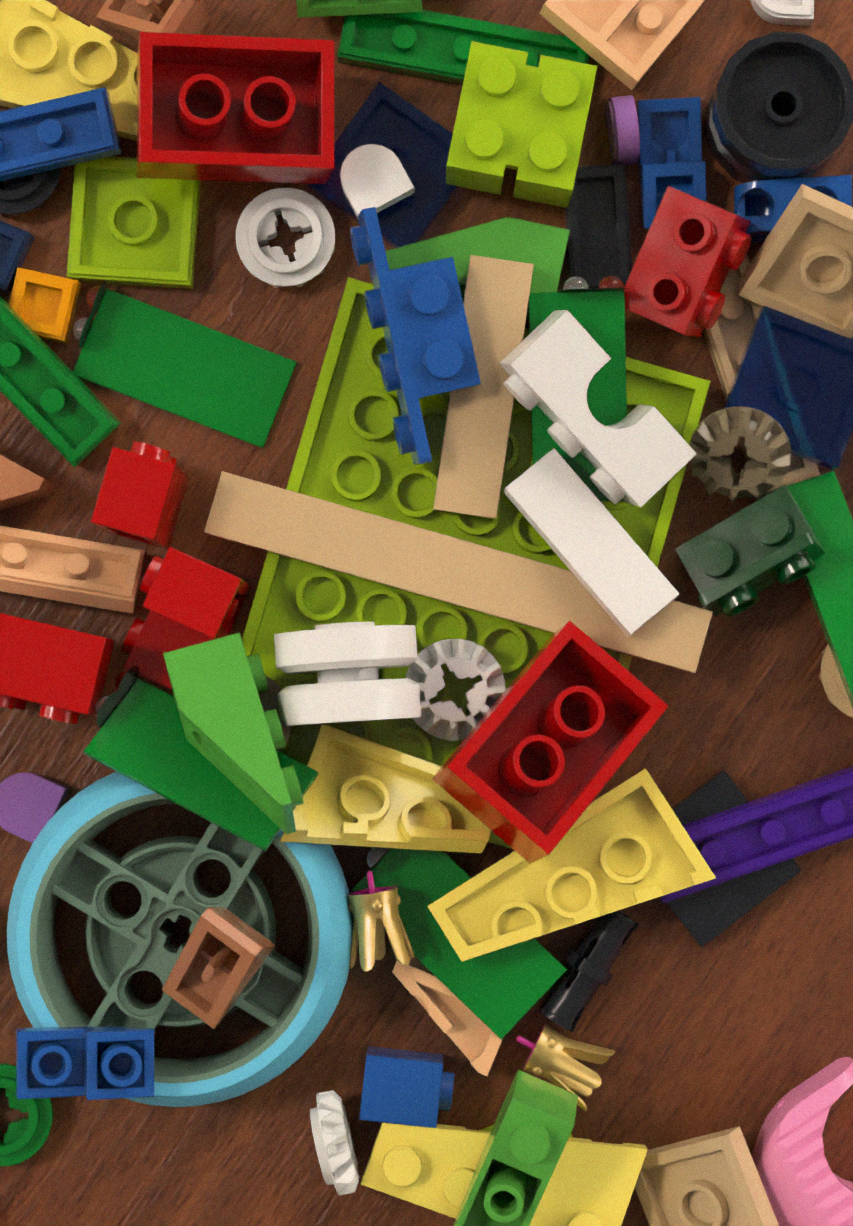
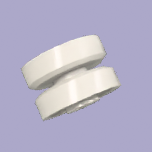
M347 622L316 625L315 630L274 634L276 667L287 674L317 673L318 680L316 684L287 686L278 693L281 726L421 717L419 684L409 678L379 679L378 669L409 666L418 659L415 625L375 626L374 622Z

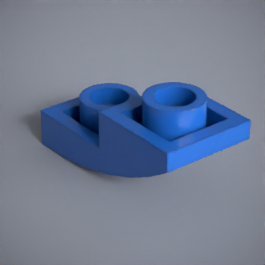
M143 1027L16 1028L17 1099L85 1096L87 1100L154 1097V1029Z

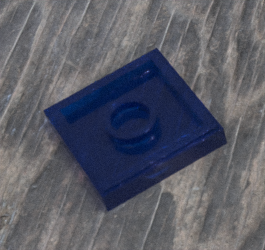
M379 82L334 143V170L327 183L307 185L359 223L342 189L340 179L342 164L351 151L363 145L377 144L390 149L400 160L415 188V193L377 213L383 241L394 249L420 242L459 188V186L446 184V165L453 134Z
M763 306L759 310L724 408L740 406L765 412L773 417L785 430L790 441L792 455L832 470L839 468L853 429V340Z

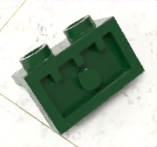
M785 485L675 549L700 593L698 599L703 608L712 611V615L715 617L723 612L726 617H731L746 611L760 600L758 592L777 581H780L782 585H787L803 578L816 567L813 560L825 554L798 504Z

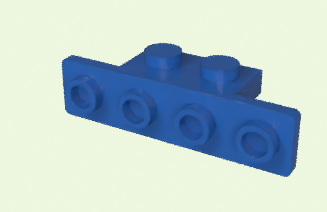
M376 208L362 209L358 214L360 226L350 228V235L358 266L369 265L374 289L364 291V297L372 329L382 327L388 353L378 355L386 392L397 390L402 415L393 417L396 442L401 455L411 453L414 465L432 462V457L418 398L481 384L453 257L389 270Z

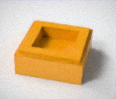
M17 267L9 306L41 339L68 345L81 283L78 280Z

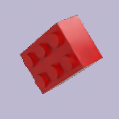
M156 32L139 33L137 52V178L303 184L327 183L334 170V40Z
M569 620L550 636L433 776L432 780L531 864L552 852L669 706Z

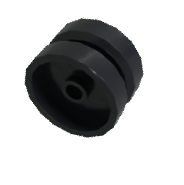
M775 31L748 41L729 58L706 108L705 134L714 159L732 178L742 183L815 176L828 164L834 153L843 143L853 122V82L847 65L828 44L804 33ZM782 110L787 116H779L776 113Z

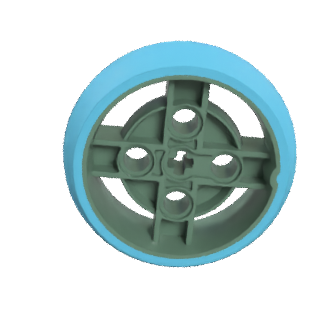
M118 772L97 780L77 793L55 813L32 843L15 881L9 905L7 953L10 971L17 996L34 1028L143 1027L153 1028L155 1033L158 1026L192 1028L206 1025L204 1021L165 992H163L161 1000L155 1003L140 1001L133 993L131 981L136 972L149 971L159 977L164 986L188 941L186 940L180 947L170 942L173 931L170 927L166 926L168 918L176 923L182 916L188 917L193 922L189 929V932L192 933L200 916L209 907L224 906L272 943L276 944L274 908L265 885L253 870L264 850L211 823L202 838L191 836L158 838L137 846L120 857L92 839L111 824L134 812L154 806L176 803ZM281 829L272 841L294 871L305 899L309 937L304 968L274 951V946L224 1016L226 1017L238 1008H241L268 1026L246 1043L219 1054L183 1059L154 1055V1097L125 1099L148 1105L167 1107L199 1106L231 1099L252 1091L283 1073L316 1041L334 1013L345 987L349 973L353 932V914L350 913L348 908L349 899L347 894L349 889L341 865L330 844L280 842L284 832ZM215 859L228 867L231 874V882L227 891L221 894H212L201 887L198 881V870L205 860ZM126 881L139 889L142 904L137 914L124 915L113 907L111 891L117 882ZM60 898L87 914L85 924L87 955L98 982L107 993L92 1019L79 1005L71 992L59 962L56 945V916Z

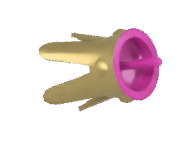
M368 871L367 880L369 888L347 894L349 899L348 908L354 918L349 969L353 968L356 962L358 940L360 965L363 971L371 970L375 960L383 959L386 953L385 930L397 961L400 964L408 965L410 958H415L398 913V905L401 902V898L398 895V887H375L373 872Z
M546 1024L543 1026L535 1043L521 1036L516 1038L517 1042L532 1049L523 1070L545 1077L555 1086L575 1094L573 1092L575 1091L584 1097L591 1096L592 1088H598L601 1085V1078L596 1072L573 1058L595 1064H604L615 1053L611 1049L568 1039ZM578 1097L577 1105L586 1112L587 1106L585 1102Z

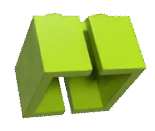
M471 41L446 165V184L501 195L505 168L518 170L513 193L514 198L568 208L573 192L597 66L541 55L539 66L535 67L526 65L528 52Z

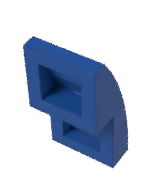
M700 97L636 100L640 135L638 165L643 228L651 227L668 186L706 201L705 161H702Z

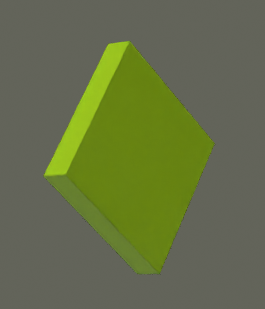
M109 156L75 164L67 278L89 283H103L106 281V284L193 289L201 180L137 178V158Z

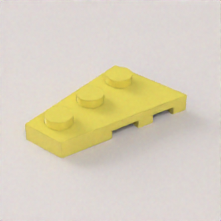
M322 724L307 765L317 771L318 776L303 796V804L296 806L293 811L296 832L289 834L283 832L280 842L482 853L489 840L491 830L432 780L433 776L442 766Z

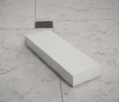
M555 448L505 487L504 494L628 638L679 595V592Z

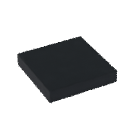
M720 770L673 806L672 810L681 824L685 825L748 803V800L725 770ZM789 859L666 903L702 948L802 870L793 859Z

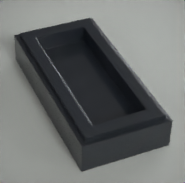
M625 164L577 167L568 208L564 207L565 229L570 230L567 241L570 289L624 288L633 268Z

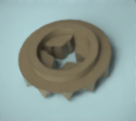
M738 406L718 410L707 416L697 426L690 440L691 448L697 453L690 460L692 476H697L705 484L708 495L717 492L728 496L733 504L738 499L754 496L759 500L765 492L774 486L780 487L784 475L790 466L791 446L785 430L773 417L754 408ZM739 437H745L744 446L747 447V456L757 460H747L744 469H741L740 473H735L731 458L721 455L732 454L734 446H738Z

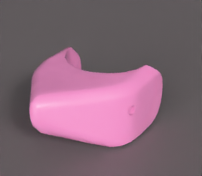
M842 1057L835 1060L790 1090L776 1103L765 1118L759 1131L752 1158L779 1226H853V1182L842 1179L831 1171L824 1155L822 1138L830 1107L853 1084V1059L851 1057Z

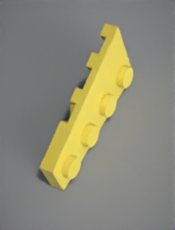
M0 0V106L13 109L105 87L110 94L118 136L137 141V53L114 41L112 36L92 25L88 27L66 15L57 6L46 0Z
M645 768L590 803L548 856L530 864L514 851L428 905V908L463 962L716 879V877Z
M382 1122L364 1171L361 1185L456 1219L491 1131L471 1130L462 1126L437 1124L436 1128ZM569 1137L529 1226H621L648 1150L646 1145L624 1142L623 1144L592 1142L591 1139Z

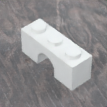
M554 310L499 363L510 375L504 382V385L527 410L531 411L537 405L553 422L547 429L548 434L570 457L574 458L580 452L596 469L590 476L591 481L611 502L617 504L623 498L626 503L642 507L697 453L654 406L638 404L625 418L615 424L604 426L599 423L589 410L587 389L593 376L611 358L568 310Z

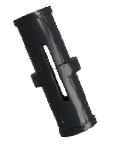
M619 910L597 917L578 949L570 948L564 958L568 962L567 970L559 978L544 1004L540 1006L539 1012L566 1030L574 1032L576 1024L600 985L607 986L614 976L609 970L633 931L639 926V923Z

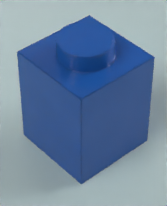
M368 1046L359 1120L436 1128L438 1110L451 1111L454 1073L443 1071V1054Z

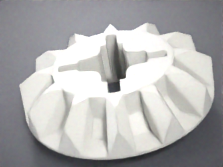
M295 188L272 189L258 195L243 210L236 228L237 251L243 264L252 276L257 277L274 288L280 286L301 287L315 276L323 274L327 263L335 251L334 224L328 210L313 195ZM281 214L284 223H288L289 229L292 232L302 231L306 233L313 231L304 234V238L295 242L296 252L294 256L296 261L293 262L289 261L288 255H284L280 246L270 248L267 245L259 247L269 244V240L277 237L276 226H278L276 216Z
M446 639L429 645L417 655L418 659L410 664L405 677L419 684L421 717L413 718L414 721L427 733L450 741L464 740L506 690L502 668L495 658L484 647L464 639ZM444 663L449 672L453 671L458 679L466 677L472 679L478 675L481 679L474 683L473 688L465 693L468 702L466 707L469 711V714L466 716L462 709L457 708L452 700L443 703L438 701L433 704L429 702V699L437 696V692L445 687L442 677L445 674L440 666Z
M333 1090L317 1093V1107L310 1109V1120L324 1181L327 1186L334 1184L339 1196L355 1193L360 1176L345 1106L342 1103L341 1097Z

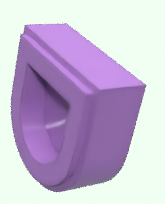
M633 95L610 97L609 101L606 102L604 111L611 163L625 164V166L636 165L640 155V135Z
M33 772L17 773L7 777L0 783V826L9 833L33 843L46 823L60 809L69 788Z

